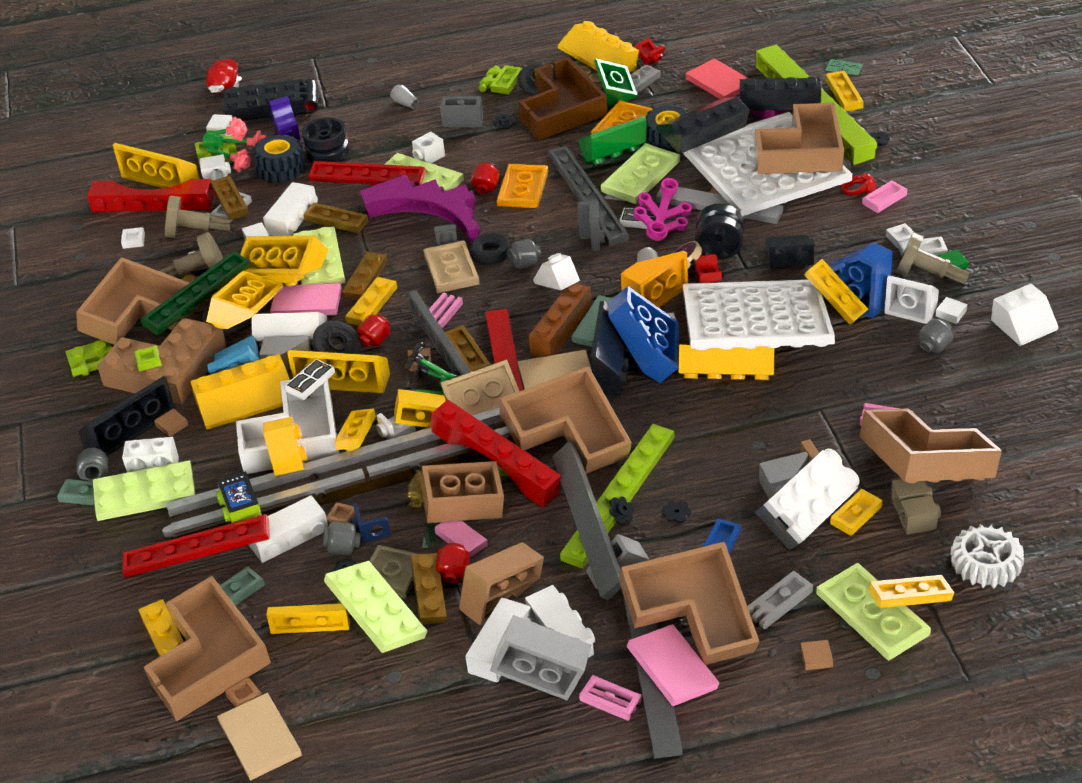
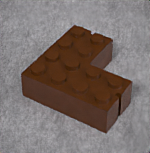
M569 57L553 62V81L552 65L550 63L535 68V88L540 93L518 101L520 121L527 129H530V132L538 141L607 115V96Z

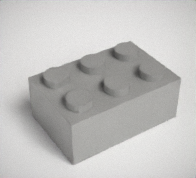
M513 615L497 646L490 671L568 700L585 671L591 644L557 632L552 628L541 626L526 618Z

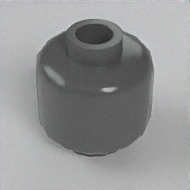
M531 239L513 242L507 250L509 263L517 269L535 266L538 263V257L541 256L539 245H535Z
M944 319L930 320L918 333L920 347L928 353L931 351L934 353L942 352L953 341L952 326Z
M87 448L78 455L76 471L79 478L83 481L93 482V479L106 477L108 458L101 449Z
M334 521L330 523L329 527L324 528L323 547L327 548L329 554L350 556L354 548H359L360 533H356L354 524Z

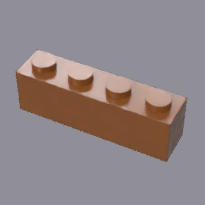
M574 283L565 288L529 334L531 357L540 358L558 354L592 306L591 287Z

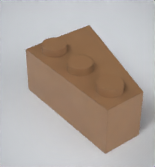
M521 542L466 566L459 610L477 624L482 625L486 621L485 616L495 609L501 597L508 599L511 595L517 597L540 579L544 557Z

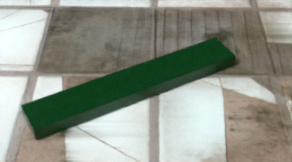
M233 251L141 318V325L158 336L228 284L243 270L248 269L250 261Z

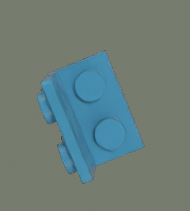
M250 336L214 354L215 361L207 365L208 371L214 374L260 360L254 336Z

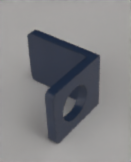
M357 502L353 503L355 516L351 517L352 524L355 525L356 531L360 532L362 543L391 535L387 517L362 522ZM375 525L384 527L379 533L370 532V529Z

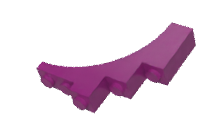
M406 174L360 191L369 218L397 212H420L441 217L455 224L468 237L471 244L479 237L478 234L481 233L478 222H473V219H475L473 204L476 203L473 191L469 192L465 184L447 191L444 190L443 186L439 187L436 179L415 186L414 181L410 182Z

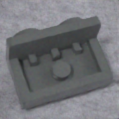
M599 201L578 202L579 237L591 238L592 251H600L601 242H605L604 229L600 230V225L604 224L603 212H599Z

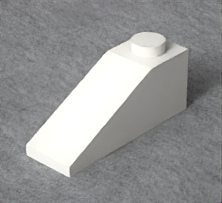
M561 253L550 256L548 258L549 261L541 265L533 279L535 284L557 290H563L580 281L571 257Z

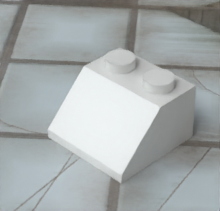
M888 276L885 314L927 324L937 309L939 290L931 285Z
M1033 284L995 298L993 301L991 321L1019 346L1058 330V324L1046 295Z

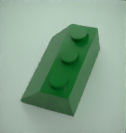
M640 117L578 140L585 162L592 161L593 165L605 161L604 157L611 155V158L623 155V150L629 149V152L640 149V144L646 142V117Z

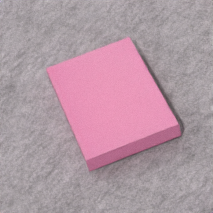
M341 283L283 286V289L273 298L270 313L319 312L327 316L337 315L342 292Z
M673 624L628 641L627 648L672 706L718 688L719 681Z

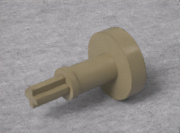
M169 197L165 221V237L176 238L178 226L203 229L204 231H209V228L230 231L231 220L228 218L214 217L209 212L201 213L180 210L181 197Z
M209 232L197 236L200 250L173 260V265L160 270V272L173 277L179 275L182 278L186 274L206 265L210 269L221 261L223 257Z
M913 232L895 273L906 277L913 265L937 275L941 279L945 276L965 285L970 272L949 264L950 260L943 259L919 249L924 236Z

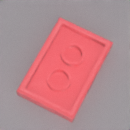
M715 58L686 72L687 80L719 99L739 95L740 79L747 78Z

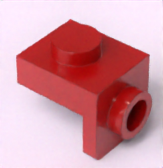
M650 38L634 46V48L639 50L638 56L646 65H650L653 62L658 63L663 58V53L666 49L664 45L657 48Z
M700 255L695 261L696 278L700 283H716V281L722 280V273L718 268L717 255Z

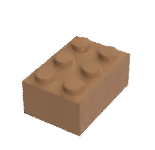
M496 461L422 466L421 491L427 523L502 518L504 494Z

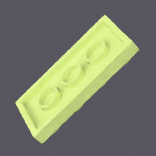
M645 143L601 184V192L637 204L640 193H648L680 162V154Z
M396 153L384 164L425 167L426 174L423 183L436 179L439 187L443 186L445 191L457 187L464 181L463 173Z
M334 226L293 234V236L315 235L328 249L322 268L306 273L305 278L301 279L302 285L346 283Z
M190 460L93 479L95 512L98 521L167 507L166 503L195 495Z
M370 561L326 574L324 579L326 585L382 653L425 638L427 629Z
M859 563L854 564L817 586L816 594L888 661L930 636L931 628L906 605L878 607L868 591L870 582L878 580Z

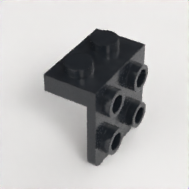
M808 235L766 238L769 267L782 268L814 265V239H809Z

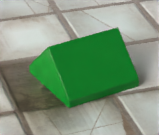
M595 59L594 63L604 93L607 96L609 107L616 105L619 100L628 101L637 97V92L627 66Z

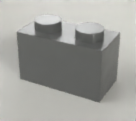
M481 96L442 97L440 111L443 127H482L483 107Z

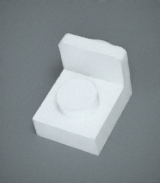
M382 413L377 415L378 424L376 428L382 438L385 437L388 440L416 432L415 426L395 423V416L387 419Z

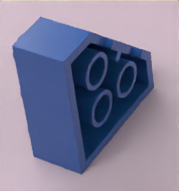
M874 242L828 265L868 308L864 315L870 318L875 317L885 308L887 277L891 276L893 251Z
M627 286L609 301L608 317L642 372L647 377L661 383L679 368V322Z

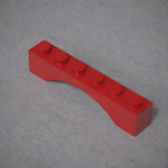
M191 179L172 187L151 190L128 188L114 181H93L87 197L92 212L167 211L170 196L181 197L180 210H210L215 193L211 186V179Z
M447 399L432 412V433L448 444L469 447L490 460L496 461L497 465L515 482L524 496L540 507L545 508L559 494L560 474Z

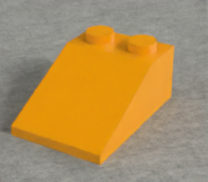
M680 251L635 263L621 273L622 290L629 286L658 308L683 291V284H688L687 252Z

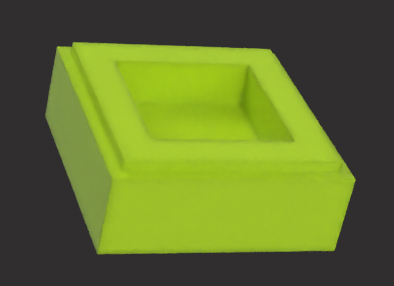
M157 346L134 351L139 371L162 366Z

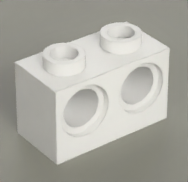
M173 437L125 441L122 458L127 473L178 463L179 456Z

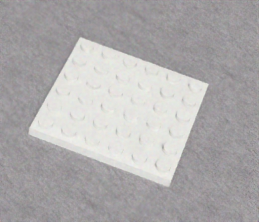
M790 112L748 124L746 127L683 153L731 206L736 208L742 216L852 181V173L844 165L843 171L758 174L754 151L755 129L792 128V114Z
M809 280L683 284V298L691 349L707 350L709 348H720L729 350L733 347L754 349L757 346L778 348L789 345L792 347H803L804 345L824 347L828 344H835V334L822 294Z

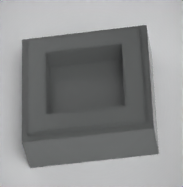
M455 224L434 227L437 246L458 242Z

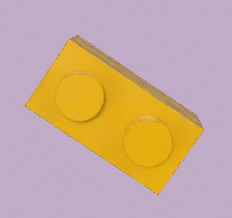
M398 389L394 408L395 423L430 428L432 412L446 401L445 395Z
M292 416L264 422L263 433L275 476L304 470V461L308 459L305 446H300L298 439L302 438L299 424H294Z

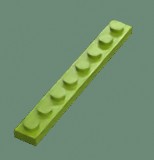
M652 424L597 501L607 534L616 523L615 517L611 516L609 512L611 509L610 500L621 496L625 497L627 502L632 500L675 438L673 430ZM577 530L560 553V558L563 562L584 569L588 559Z

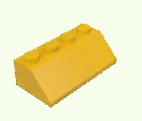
M584 21L582 24H575L558 44V49L595 70L597 69L594 61L595 59L625 65L628 67L629 72H635L639 50L632 47L631 43L623 42L618 36L607 33L605 29L596 27L593 22Z
M118 143L113 144L122 178L160 188L172 187L191 179H200L196 164Z
M315 235L247 236L240 255L250 261V267L245 271L256 275H304L322 268L328 249Z
M243 270L211 298L206 322L213 324L214 327L219 329H229L253 317L283 289L284 284Z
M679 345V374H684L685 379H698V374L707 375V379H722V375H731L733 380H745V375L755 376V380H769V376H774V348L757 346L754 349L733 347L729 350L720 348L697 350L695 348L691 349L690 345Z
M288 350L287 353L293 378L315 359L333 366L335 373L328 379L330 390L384 393L390 377L388 359L382 356Z
M276 354L203 376L190 382L206 430L282 407L280 381L289 380L280 354Z

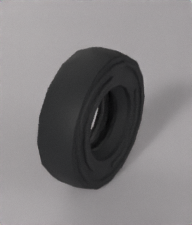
M495 233L483 234L477 237L471 245L473 258L477 262L487 265L504 261L508 257L507 250L510 248L508 239L503 235ZM491 246L498 248V249H496V250H494V251H484V250H483L484 248L491 247Z

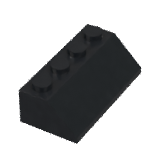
M770 77L766 79H740V100L750 109L749 111L793 110V104L821 103V78L788 77L775 79Z
M739 97L722 98L657 125L656 129L678 154H682L746 127L750 109Z
M600 301L591 352V369L604 394L621 395L622 385H627V371H629L631 352L608 317L609 305L605 301Z
M165 376L159 378L83 426L78 431L83 447L85 449H101L108 456L124 446L125 441H131L154 427V420L175 409L167 378Z

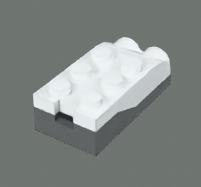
M832 449L822 450L767 500L755 514L791 551L804 541L858 488L857 486L860 483L859 477L852 469L842 465V459L836 451Z

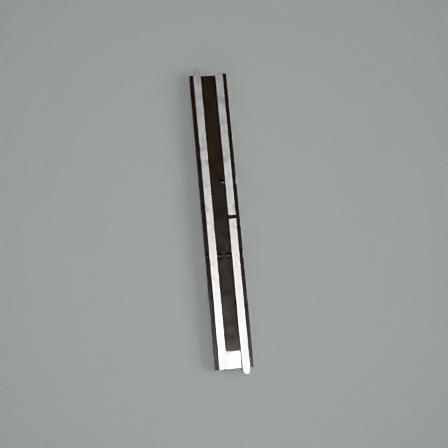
M500 408L472 415L515 444L499 414ZM430 427L364 446L354 451H347L305 463L304 470L275 476L273 472L249 480L259 503L261 515L266 514L268 517L311 495L321 506L420 477L422 466L468 463L486 458V456L466 446L448 444L432 433ZM214 489L166 503L171 525L163 528L164 537L179 538L231 524V521H225L221 509L225 505H219L215 493L220 489Z

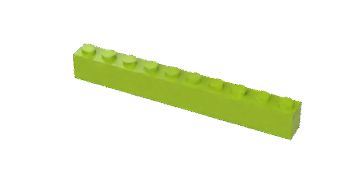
M777 44L756 50V68L766 78L809 77ZM821 88V103H835L844 147V156L853 165L874 159L875 149L877 148L876 140Z

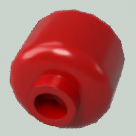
M487 162L477 165L471 177L472 187L480 194L493 192L499 180L498 170L493 164Z
M380 314L368 315L357 328L358 340L365 347H370V345L379 347L390 334V323Z
M448 543L445 547L438 550L436 570L440 572L441 578L447 583L454 584L458 580L464 579L466 566L470 564V554L463 545Z

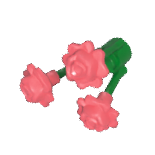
M233 117L232 121H230V126L226 127V129L208 130L203 136V146L208 149L209 153L224 154V157L234 162V169L239 173L241 170L250 167L251 158L249 152L243 149L237 155L228 154L218 150V148H221L223 143L255 146L261 139L266 138V135H261V131L258 130L253 138L243 139L247 132L246 124L240 118ZM220 134H232L233 139L223 138Z

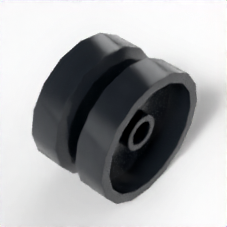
M322 117L308 122L303 127L302 136L305 152L310 162H339L348 155L347 134L345 125L341 120L333 117Z
M712 204L699 212L696 218L695 241L702 247L703 255L716 254L717 260H724L733 257L740 251L743 245V217L733 206Z

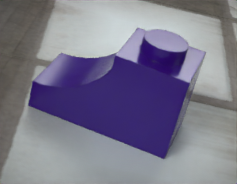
M288 96L269 101L275 134L293 136L301 140L298 123L294 117Z

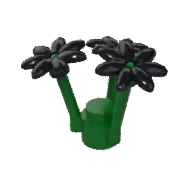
M420 342L413 348L412 354L408 356L405 368L410 369L414 362L418 363V370L413 375L414 382L417 383L419 378H422V375H430L440 380L438 388L442 389L441 383L456 378V375L448 373L429 362V356L419 354L423 349L421 347L423 343ZM410 376L406 378L405 390L444 395L443 390L416 389V387H410Z

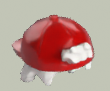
M231 59L219 60L208 68L206 85L211 93H223L224 90L231 87H239V82L242 78L237 75V62Z

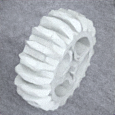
M980 524L978 529L970 526L968 531L962 530L961 534L956 536L953 547H951V563L955 567L956 574H961L963 581L970 579L972 585L976 583L981 584L982 588L986 585H991L995 588L997 584L1005 587L1007 581L1013 582L1016 576H1019L1024 565L1023 546L1019 543V538H1013L1012 532L1004 533L1002 527L994 529L992 524L989 528H984Z

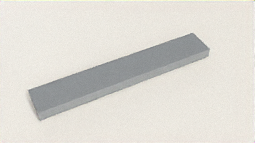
M678 187L677 193L671 197L669 203L670 205L680 206L681 203L687 202L691 204L692 209L702 210L712 204L730 205L721 194ZM661 190L656 195V202L661 203L663 196ZM775 205L742 217L777 224L783 213V206Z

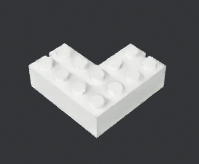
M328 379L305 400L286 392L285 385L291 380L280 381L284 413L236 421L238 450L243 472L246 471L247 474L273 469L263 433V423L291 416L293 417L294 424H299L302 438L298 440L300 446H305L308 459L304 461V464L339 454V450H336L334 442L337 438Z

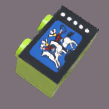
M246 471L217 480L220 490L215 493L219 505H225L221 509L226 522L231 521V523L261 516L259 503Z

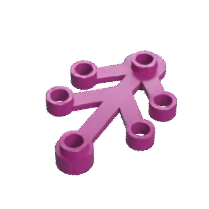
M665 178L662 181L660 190L663 196L659 208L652 201L650 194L642 192L638 195V204L646 206L654 215L656 221H653L647 215V210L644 207H636L633 217L635 220L642 221L647 226L646 234L652 240L661 241L667 237L670 231L675 229L685 231L687 229L688 220L685 217L691 214V204L683 202L680 206L668 210L670 199L677 193L678 182L675 179ZM678 215L684 216L676 218V221L664 224V221Z

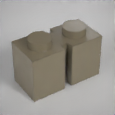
M902 479L893 480L891 500L897 514H900L899 518L906 535L937 530V521L941 518V510L939 504L933 501L930 485H926L925 481L907 483Z

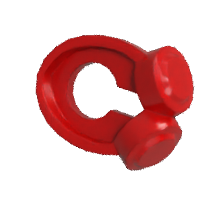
M864 173L863 175L852 176V181L842 184L841 188L846 195H858L865 191L870 194L876 190V183L871 175ZM853 184H862L855 190L849 189Z

